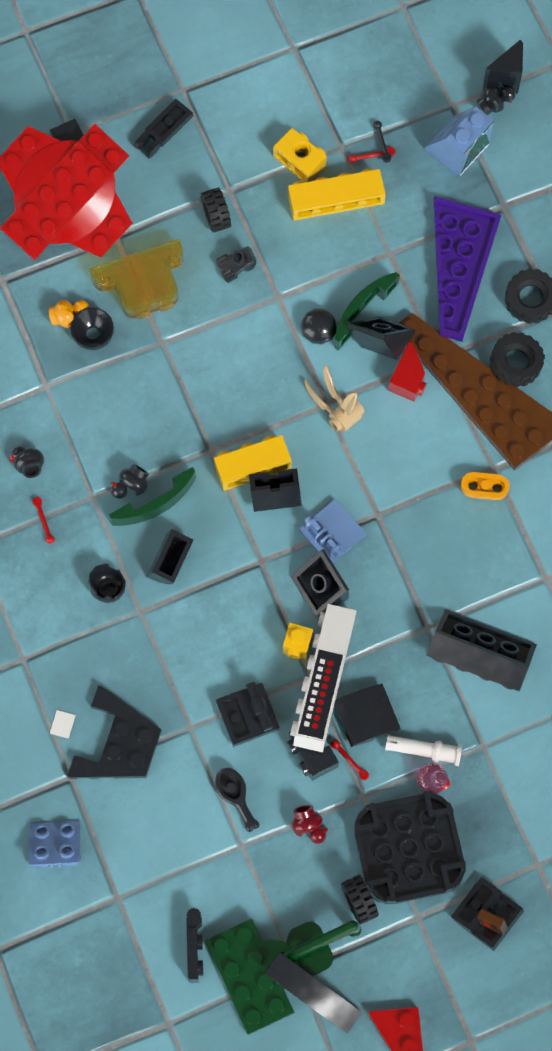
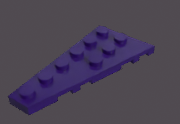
M434 196L440 336L463 342L501 215Z

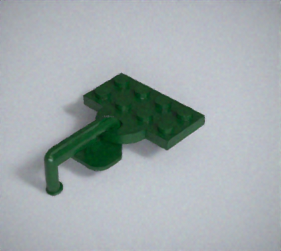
M251 918L207 939L206 943L247 1035L295 1013L285 988L264 974L279 952L309 974L315 976L329 969L333 963L334 957L329 944L348 935L351 937L359 936L361 926L352 920L323 933L318 924L306 922L291 929L285 943L274 939L263 941L254 920Z

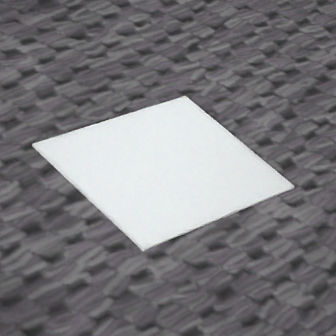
M57 710L50 734L69 739L76 715Z

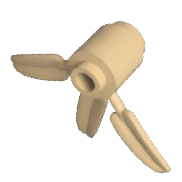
M328 365L323 368V374L331 396L337 399L340 406L333 410L320 399L307 379L304 380V384L315 403L322 410L326 409L330 413V426L336 432L341 431L345 433L362 418L365 411L357 401L356 392L350 393L342 401L332 381Z

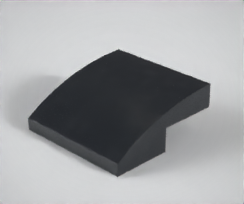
M382 683L335 700V709L351 747L371 742L377 737L388 735L401 729Z
M481 877L451 915V918L476 939L495 951L523 914L524 909L503 895L502 891ZM481 909L504 918L508 927L504 935L480 924L477 916Z

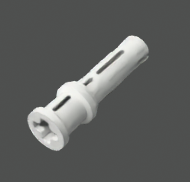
M388 735L385 750L429 757L436 763L445 761L459 766L463 745L442 744V741L439 740L435 741V743Z

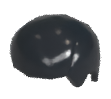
M313 309L307 312L301 321L302 334L312 344L322 345L327 343L336 334V320L325 309Z
M101 564L95 566L90 572L88 587L91 595L98 601L104 603L115 602L125 593L126 581L119 569H113L109 564Z

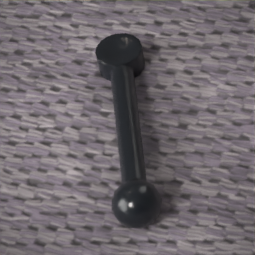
M375 121L373 127L377 130L382 147V160L388 163L391 161V154L387 152L381 131L382 123L381 121Z

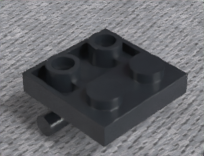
M248 683L246 685L247 688L216 699V704L233 747L280 730L263 683Z

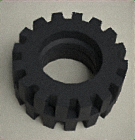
M218 187L201 192L203 210L212 233L230 228L232 225L230 213L221 189Z
M361 875L354 876L341 883V888L350 910L360 925L379 916L375 901Z

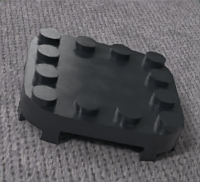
M423 792V794L375 804L373 802L366 805L358 814L354 824V836L364 881L376 902L398 904L448 893L461 884L466 871V862L464 861L453 814L454 810L451 803L442 796L433 792Z

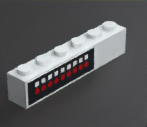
M328 604L326 613H320L318 626L322 627L321 633H316L312 648L317 649L315 656L310 655L307 669L311 670L310 677H304L301 691L306 693L304 699H299L296 713L300 714L298 722L293 721L290 736H295L293 746L319 752L324 750L357 610Z

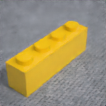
M365 169L355 174L342 173L338 177L333 178L320 177L311 182L298 181L288 186V198L293 221L385 204L386 194L380 169Z

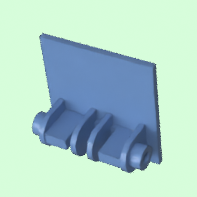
M336 499L314 517L310 515L304 521L305 524L299 528V531L318 552L322 549L326 551L332 563L367 535Z
M80 821L30 823V867L38 869L39 867H49L50 865L51 868H54V865H58V868H61L62 864L76 867V864H81Z

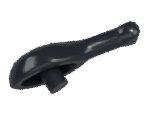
M222 768L216 774L215 784L217 792L223 800L238 809L245 822L246 831L252 832L254 829L259 828L260 824L254 819L246 804L245 781L236 770Z

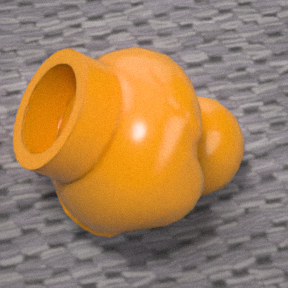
M62 299L58 301L56 306L49 307L50 321L53 326L60 325L70 328L75 314L89 308V304L84 300H78L72 305L68 300Z

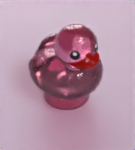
M429 763L423 765L418 770L417 782L423 791L436 794L450 786L448 775L442 766L436 763Z

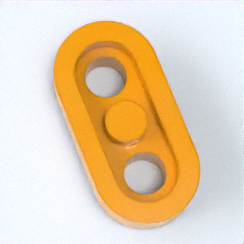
M470 472L461 481V491L470 498L502 500L507 496L510 488L507 478L499 474ZM473 483L477 488L472 490L468 485ZM499 486L501 491L495 492L492 487Z

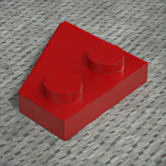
M419 1007L369 1011V1017L376 1025L380 1035L391 1051H423Z

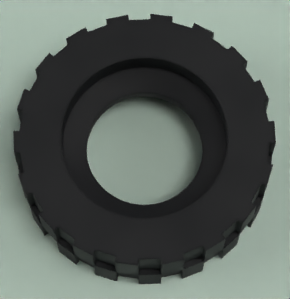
M531 268L525 271L521 270L512 277L505 293L506 308L510 311L511 316L517 318L520 322L536 324L546 320L552 314V278L548 276V273H544L539 269L532 270ZM526 286L538 287L543 293L542 302L534 307L525 305L520 299L521 290Z
M521 332L505 334L494 345L489 360L491 361L490 369L493 370L492 373L499 381L506 383L508 386H527L529 383H533L541 372L545 359L544 350L539 345V342L530 335H525ZM512 350L521 351L528 357V365L523 369H515L507 364L506 354Z

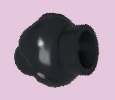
M495 86L485 87L477 103L486 115H489L491 112H501L504 109V102L512 103L516 96L515 89L511 86H505L501 89L499 95Z
M18 446L13 449L10 462L14 463L15 469L25 477L35 478L41 473L44 456L38 449H25L22 446Z
M132 464L130 469L122 470L119 474L120 482H111L112 496L117 499L124 498L128 492L127 487L135 491L137 496L143 494L148 487L146 478L149 473L136 464Z

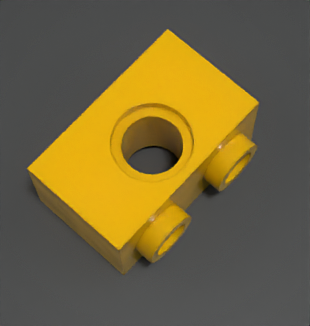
M293 128L273 146V157L304 182H311L326 167L327 156L324 150L319 146L315 147L312 145L305 134L297 132ZM305 153L306 156L298 157L296 154Z

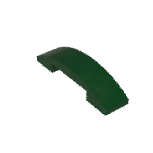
M397 272L375 280L360 291L350 302L338 324L335 337L336 350L339 351L352 336L348 329V323H351L376 295L384 301L396 288L400 278Z
M191 467L172 478L173 489L142 507L134 510L132 505L128 503L109 514L112 526L141 523L170 509L188 492L196 479L195 469Z

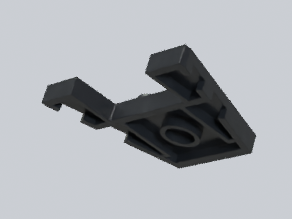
M98 685L91 708L115 715L100 762L74 755L67 778H146L162 729Z

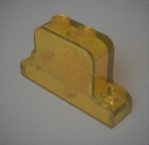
M177 239L90 268L92 281L95 288L99 291L116 290L124 313L129 318L144 319L153 312L170 310L178 301V288L171 270L182 265L184 259L183 248L180 240Z

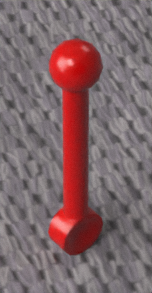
M394 147L387 148V152L391 154V157L395 155ZM383 151L357 156L351 154L348 157V161L355 163L357 160L382 156Z
M35 497L33 505L37 507L46 534L45 541L48 544H52L55 538L50 533L42 509V499Z
M332 740L330 743L331 747L341 753L359 773V778L362 781H366L369 778V773L366 770H362L340 746L338 740Z

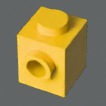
M289 623L283 644V653L293 659H307L313 638V629Z

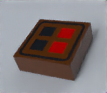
M481 909L477 916L482 926L501 935L505 934L508 927L504 918L484 909Z

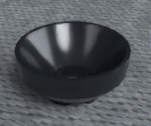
M93 307L78 312L74 316L70 327L74 341L86 350H98L105 347L111 341L114 333V325L110 315L102 309ZM91 328H97L100 331V335L96 339H89L86 336V332Z

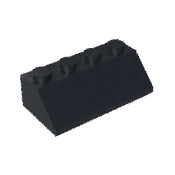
M445 609L426 656L433 658L437 662L452 665L460 671L475 674L483 680L501 684L506 689L520 691L537 644Z

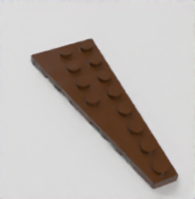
M411 313L399 322V324L415 329V334L409 342L414 344L420 362L514 471L552 442V412L519 388L512 385L508 386L506 383L499 381L492 373V369L447 337L440 336L436 329L415 314Z

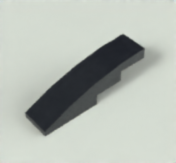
M281 952L278 953L264 973L347 1034L362 1014L359 1009Z

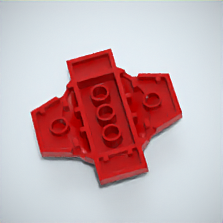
M96 124L79 141H60L27 126L0 156V169L14 192L15 212L0 229L34 260L38 258L50 243H69L102 258L133 224L115 192L116 181L114 174L130 155Z

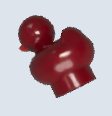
M312 805L297 807L293 811L295 817L291 823L293 832L299 837H302L304 833H309L310 840L315 844L324 842L328 828L320 827L323 823L321 814L314 811Z

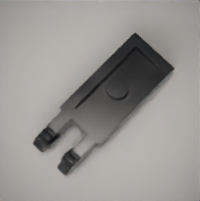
M175 99L145 128V132L136 140L134 147L141 149L152 138L154 142L147 148L144 154L148 159L158 152L160 147H163L193 117V112L179 100Z
M194 907L188 910L186 915L188 982L199 983V976H204L203 960H198V950H203L202 934L197 935V931L202 927V915Z

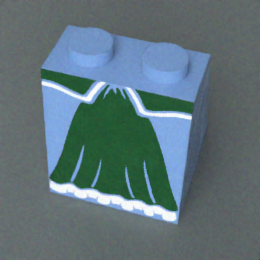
M475 106L454 115L424 147V150L460 177L489 146L494 120Z

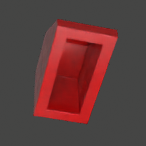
M409 342L389 382L388 391L414 402L417 395H423L427 383L424 382L425 371L414 344Z

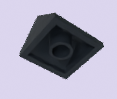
M521 40L486 67L483 89L495 86L498 90L497 93H500L503 87L511 86L515 89L516 94H518L523 72V42Z
M381 317L348 323V329L361 348L397 360L415 334V329Z
M324 549L320 550L291 576L316 617L320 616L321 612H326L328 604L337 606L349 598V588Z

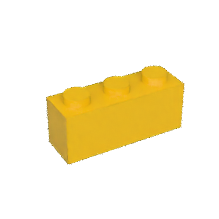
M271 435L264 438L262 442L256 444L247 443L242 445L240 449L232 452L230 450L220 452L217 457H214V466L223 491L250 483L249 474L268 472L269 475H274L280 470L292 469V460L283 436L276 437V435Z

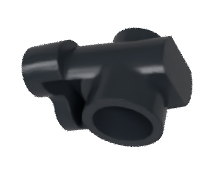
M247 246L230 255H222L216 259V262L222 270L223 278L227 283H230L238 278L240 272L251 271L256 265V257L252 249Z

